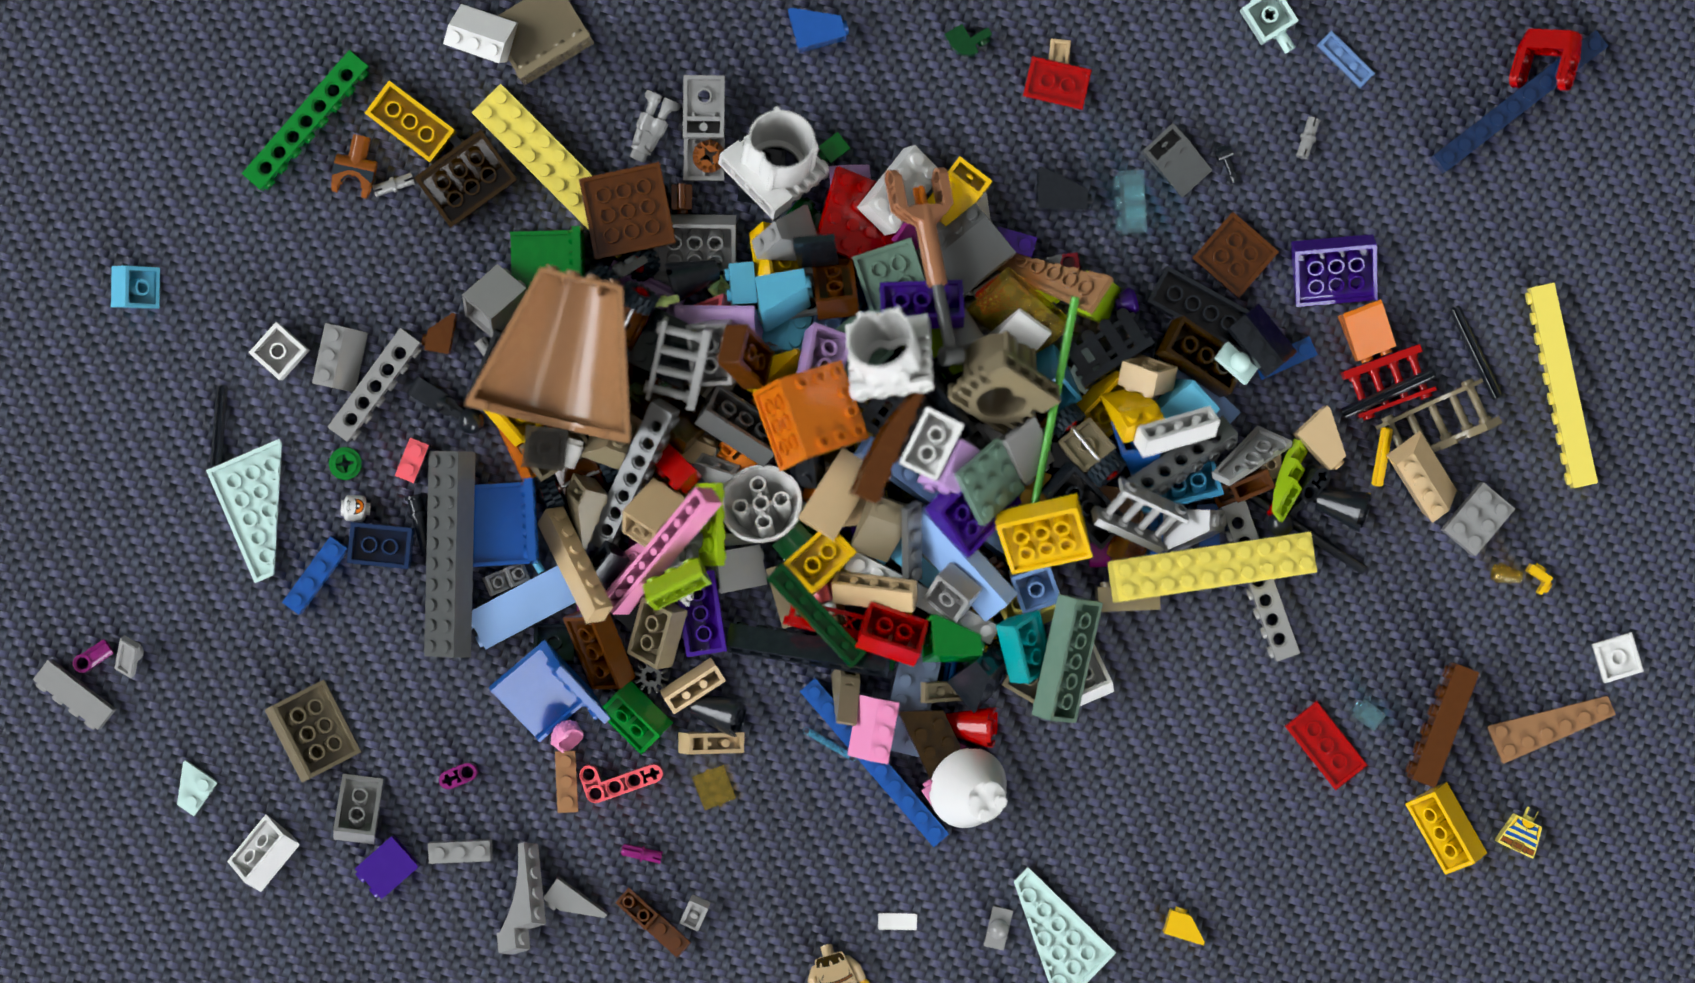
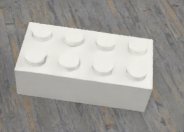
M916 145L904 148L887 170L896 169L902 175L909 207L916 205L912 188L923 186L927 194L932 188L933 170L938 167ZM885 171L857 208L884 235L896 233L904 222L890 210L885 185Z

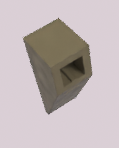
M834 670L831 674L836 723L856 726L860 674Z

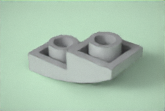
M524 564L512 565L482 578L490 597L531 580Z

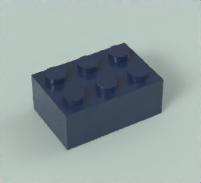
M351 522L347 563L411 569L415 528Z

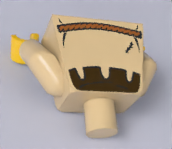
M832 944L820 947L823 957L815 960V965L811 967L808 977V983H870L869 980L865 979L866 975L861 965L851 956H844L843 952L834 953Z

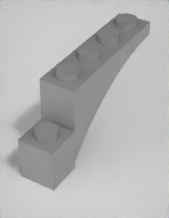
M523 842L518 844L516 889L508 916L501 931L497 933L498 953L513 955L530 950L529 929L546 924L538 844Z

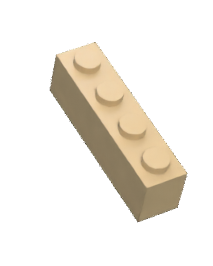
M839 571L832 581L833 603L868 607L871 601L898 611L913 613L918 601L917 580Z

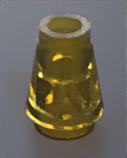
M1499 563L1493 565L1490 576L1491 580H1495L1496 583H1521L1523 572Z

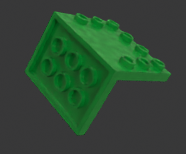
M572 226V230L510 232L511 274L517 281L521 280L526 285L527 291L540 267L546 268V265L558 267V271L566 273L567 270L576 271L581 274L580 277H585L584 229L581 226Z

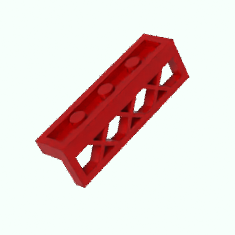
M791 605L789 615L784 616L783 624L816 632L803 617L794 616L795 609ZM823 606L828 612L834 613L831 615L832 617L837 614L842 615L846 621L842 627L857 641L859 631L855 630L851 622L856 619L863 620L864 615Z

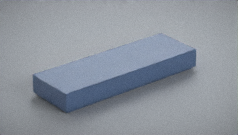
M1332 30L1316 45L1359 88L1375 74Z

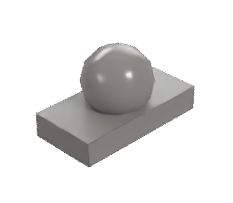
M125 635L121 637L114 669L132 678L136 673L137 663L144 654L143 647Z
M993 905L984 946L1004 951L1013 910Z

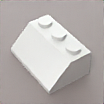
M461 4L448 24L443 44L497 63H504L508 61L518 23Z
M926 407L899 463L937 481L964 424Z
M266 814L227 862L246 884L262 892L300 844L287 830Z

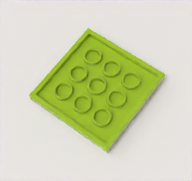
M696 483L688 491V496L695 487L712 488L722 502L721 506L699 531L703 536L702 547L698 549L699 558L704 566H725L726 552L724 550V540L726 534L724 530L725 511L723 509V498L725 493L723 483Z

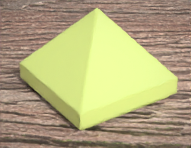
M721 275V279L713 283L708 289L713 297L723 293L726 295V289H730V286Z

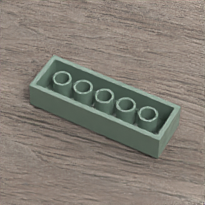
M1058 594L1031 715L1049 721L1076 723L1103 605L1102 602L1085 597Z

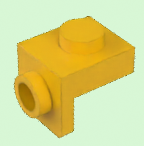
M1538 563L1536 565L1529 564L1525 571L1541 581L1535 592L1539 595L1547 593L1553 585L1551 582L1553 577L1545 573L1547 569Z

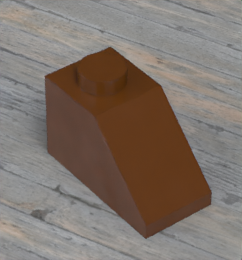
M449 314L429 328L427 334H423L422 345L425 346L424 350L451 355L457 314Z

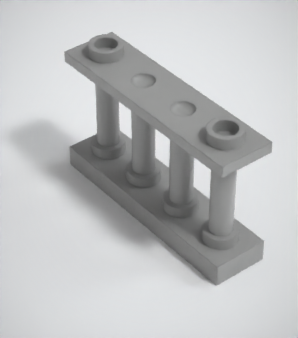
M665 316L662 322H658L656 333L660 335L650 381L646 380L643 390L644 393H647L645 400H650L652 394L657 393L682 399L687 403L686 409L694 411L698 401L714 328L705 326L704 330L699 331V333L669 326V317ZM665 334L696 340L700 344L699 351L690 352L663 345ZM661 353L692 360V363H696L695 370L687 372L659 365ZM657 373L688 380V383H691L690 391L686 390L684 392L655 385Z
M1120 477L1118 482L1121 493L1107 508L1103 509L1095 505L1091 510L1094 524L1160 554L1164 550L1162 535L1176 520L1186 524L1189 522L1187 509L1180 503L1172 502L1136 485L1133 481H1127ZM1127 497L1136 500L1123 516L1114 514ZM1144 504L1153 508L1140 523L1130 521ZM1160 512L1169 515L1156 531L1147 529Z

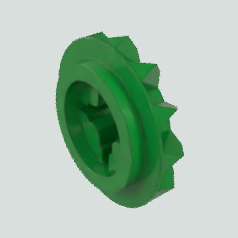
M339 448L330 456V471L338 479H352L361 470L362 460L359 453L352 448ZM344 455L347 461H354V463L348 466L347 473L343 466H337V464L343 462Z

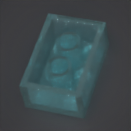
M1144 170L1119 171L1113 178V190H1117V197L1114 198V210L1118 211V217L1115 219V229L1119 231L1120 236L1145 234L1147 232Z

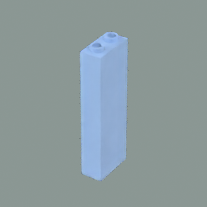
M926 505L921 508L922 553L939 572L952 562L983 588L971 607L987 622L1007 606L1018 593L978 549L970 558L966 557L933 523L925 510Z
M557 565L472 610V629L474 628L477 633L475 638L479 646H484L486 650L576 603Z

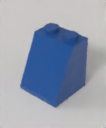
M796 8L788 9L799 53L846 41L849 28L847 21H842L840 15Z
M1111 422L1122 458L1127 463L1126 466L1132 476L1160 458L1161 453L1143 458L1134 441L1122 442L1113 422Z

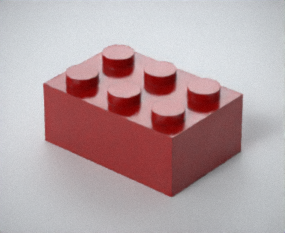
M870 601L863 617L855 647L914 667L922 650L929 621Z

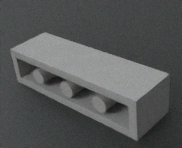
M52 659L47 660L33 678L37 688L43 692L48 691L53 695L52 699L60 705L64 703L69 707L68 711L72 715L82 717L86 720L84 722L85 725L93 730L95 728L97 730L101 729L116 711L115 707Z

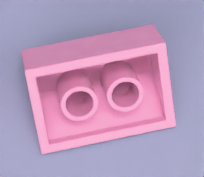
M859 694L857 724L852 727L848 756L888 764L899 702Z

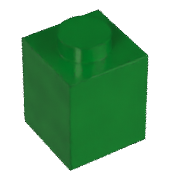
M837 132L818 147L820 150L818 155L825 162L828 161L830 164H833L846 154L850 147Z

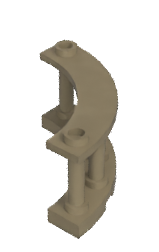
M1470 378L1462 382V386L1395 417L1391 414L1382 418L1383 423L1375 427L1377 430L1386 426L1392 428V439L1396 447H1398L1403 441L1394 422L1407 417L1414 435L1419 431L1423 434L1414 413L1428 407L1441 435L1440 441L1432 445L1430 442H1427L1432 451L1436 452L1450 447L1465 438L1488 431L1502 424L1499 416L1491 418L1490 415L1487 416L1474 388V386L1483 382L1482 378L1476 381ZM1467 390L1480 418L1478 420L1479 424L1474 426L1472 423H1469L1456 395ZM1446 398L1450 399L1462 425V431L1454 435L1448 432L1435 404Z

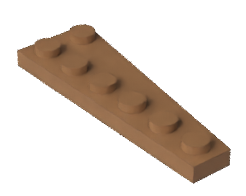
M1015 254L998 268L999 273L1070 304L1071 296L1078 297V308L1093 314L1114 281L1109 275L1092 271L1085 272L1079 270V268H1068L1061 264H1051L1044 260L1032 259L1019 254Z
M1602 696L1533 715L1491 724L1486 727L1501 762L1504 764L1612 717L1616 713L1609 697Z

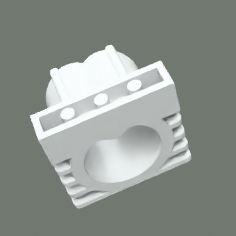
M778 106L774 108V111L767 112L757 118L751 126L749 135H746L741 142L738 140L721 152L718 162L772 220L790 208L793 201L799 200L801 195L808 193L813 186L816 187L822 179L825 180L829 175L828 164L817 157L818 145L810 124L800 115L780 110ZM771 147L783 148L791 152L799 163L789 167L773 166L766 160L764 152L760 151Z
M900 307L884 310L880 314L875 312L862 314V312H858L856 314L857 319L853 324L845 325L849 361V393L853 400L882 399L891 395L905 396L908 393H926L934 389L931 322L927 314L905 316ZM901 345L908 347L906 352L891 364L884 366L868 365L871 355L879 348L894 350Z

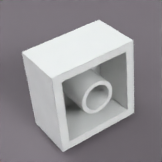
M275 322L248 353L277 379L283 381L310 350L284 326Z

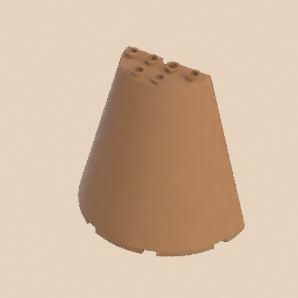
M546 265V268L540 267L469 394L465 405L542 425L629 443L630 424L623 288L619 286L620 282L608 279L607 283L602 282L600 277L587 274V278L580 277L581 274L579 272L567 270L566 273L558 271V267Z

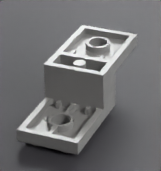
M683 75L684 181H725V170L722 167L715 172L706 173L699 170L693 161V151L701 141H716L725 150V76ZM701 91L709 92L710 98L707 102H701L698 99V94ZM705 148V154L710 157L711 164H714L712 157L717 152L710 153L709 150L707 151V149Z

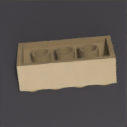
M1419 431L1386 456L1421 512L1433 523L1450 510L1457 490L1423 434Z

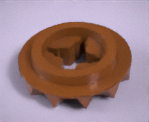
M713 140L701 141L693 151L695 166L706 173L719 170L721 168L718 164L719 156L724 151V148ZM705 148L707 149V151L709 150L710 153L717 152L712 157L714 164H711V162H709L708 159L700 160L706 155Z

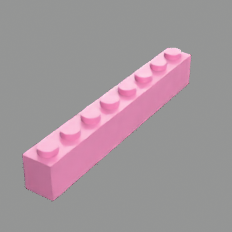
M695 487L609 590L607 595L613 605L610 610L612 615H629L641 601V598L645 596L642 585L647 583L646 581L653 576L659 577L663 575L721 506L722 502L712 488Z

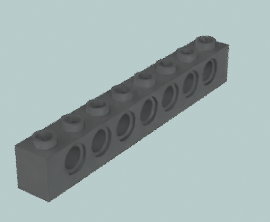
M661 398L651 402L608 493L607 504L602 508L600 521L594 528L593 538L590 542L598 548L601 547L605 540L616 546L620 545L622 541L620 537L622 534L623 510L645 487L647 480H650L653 476V467L655 463L659 462L663 454L661 450L671 438L669 433L679 421L677 416L680 410ZM657 421L661 423L662 429L658 427ZM649 438L652 439L654 446L649 443ZM641 456L645 458V463L642 462ZM632 473L637 476V480L633 478ZM624 490L628 492L629 498L625 495ZM616 507L620 509L621 515L617 512ZM608 524L613 528V532L610 531Z

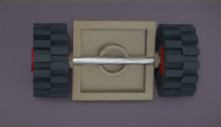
M1071 403L1056 415L1053 434L1057 439H1060L1057 444L1084 474L1088 472L1087 475L1098 488L1102 487L1115 478L1117 474H1120L1127 463L1115 451L1116 447L1091 417L1085 420V413L1076 403Z

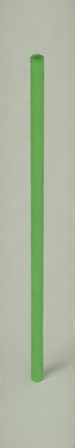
M1072 296L1054 382L1059 385L1060 395L1079 298ZM1059 403L1049 409L1031 504L1040 502Z

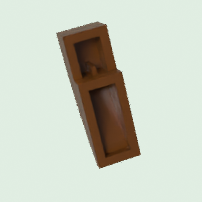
M1267 468L1256 470L1231 486L1221 482L1224 495L1213 498L1219 509L1235 501L1239 503L1275 488V484Z

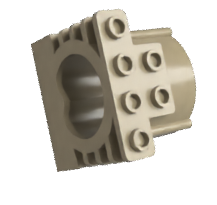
M1009 331L983 336L970 344L968 349H964L963 377L957 380V385L954 383L948 385V398L952 403L1003 435L1008 432V427L1014 429L1017 427V422H1026V416L1034 417L1036 410L1044 413L1061 402L1059 385L1037 372L1036 350L1026 344L1018 343L1017 339L1010 335Z

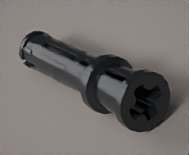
M420 493L404 498L408 502L410 510L408 515L414 522L421 556H426L427 524L425 516L427 511L423 508L421 499L423 494Z

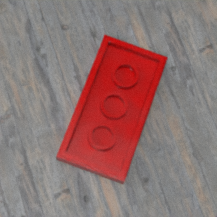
M1318 701L1312 703L1285 725L1289 733L1334 790H1337L1367 766V763Z

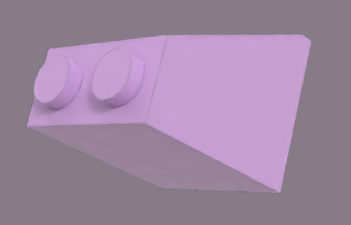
M957 439L938 480L935 481L920 474L917 482L924 485V489L931 493H936V491L945 495L959 493L961 488L954 474L981 450L962 439Z

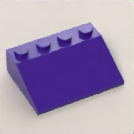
M1373 234L1291 241L1296 307L1378 300L1377 243Z
M962 490L959 493H949V495L939 493L925 508L933 523L969 558L997 529L996 516L985 526L978 524ZM1017 496L1004 509L1018 507L1022 501Z

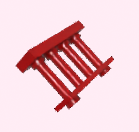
M1417 344L1340 373L1343 380L1349 379V382H1352L1359 401L1366 398L1360 382V374L1368 372V375L1372 377L1376 391L1379 392L1385 389L1379 375V367L1387 365L1391 369L1395 383L1403 381L1398 367V360L1406 358L1411 364L1414 375L1422 372L1417 358L1419 357L1418 353L1423 351L1421 345ZM1426 383L1419 385V392L1409 395L1406 391L1400 394V399L1389 402L1388 399L1382 402L1381 406L1366 409L1362 413L1356 414V417H1362L1363 421L1375 417L1374 413L1419 396L1421 400L1433 396L1432 392L1437 390L1436 386L1428 388Z

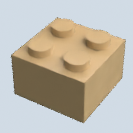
M1145 355L1122 361L1118 385L1124 386L1127 391H1138L1143 393L1144 397L1154 398L1157 395H1164L1166 392L1173 391L1178 367Z

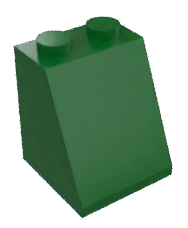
M931 615L925 619L929 623L922 646L923 662H971L982 656L984 641L981 640L980 634L938 615Z

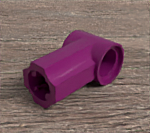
M103 639L82 654L77 655L73 660V667L78 672H88L113 655V649ZM83 657L88 660V667L86 669L79 667V660Z

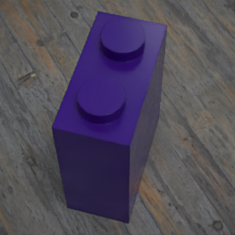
M392 835L355 868L357 871L355 874L361 882H367L370 886L369 891L373 896L383 899L420 866V863L398 838Z

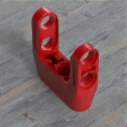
M1528 29L1515 54L1509 75L1510 86L1512 88H1521L1526 84L1534 55L1561 56L1556 74L1557 87L1559 90L1569 91L1572 88L1581 57L1582 35L1572 30Z

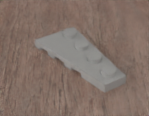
M1256 426L1212 472V478L1231 486L1291 448L1292 440Z

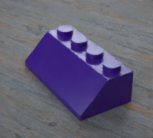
M947 280L948 284L944 287L952 328H964L965 314L962 280ZM926 281L879 283L880 313L887 309L900 307L905 316L927 314L931 322V329H940L932 288L927 287Z
M715 570L706 571L712 584L694 592L693 600H690V606H685L681 600H678V605L688 610L682 629L687 657L727 651Z

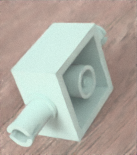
M1251 0L1249 4L1241 8L1240 13L1261 45L1273 38L1278 41L1285 54L1296 48L1287 34V29L1299 20L1286 0ZM1266 12L1273 14L1271 20L1265 18Z

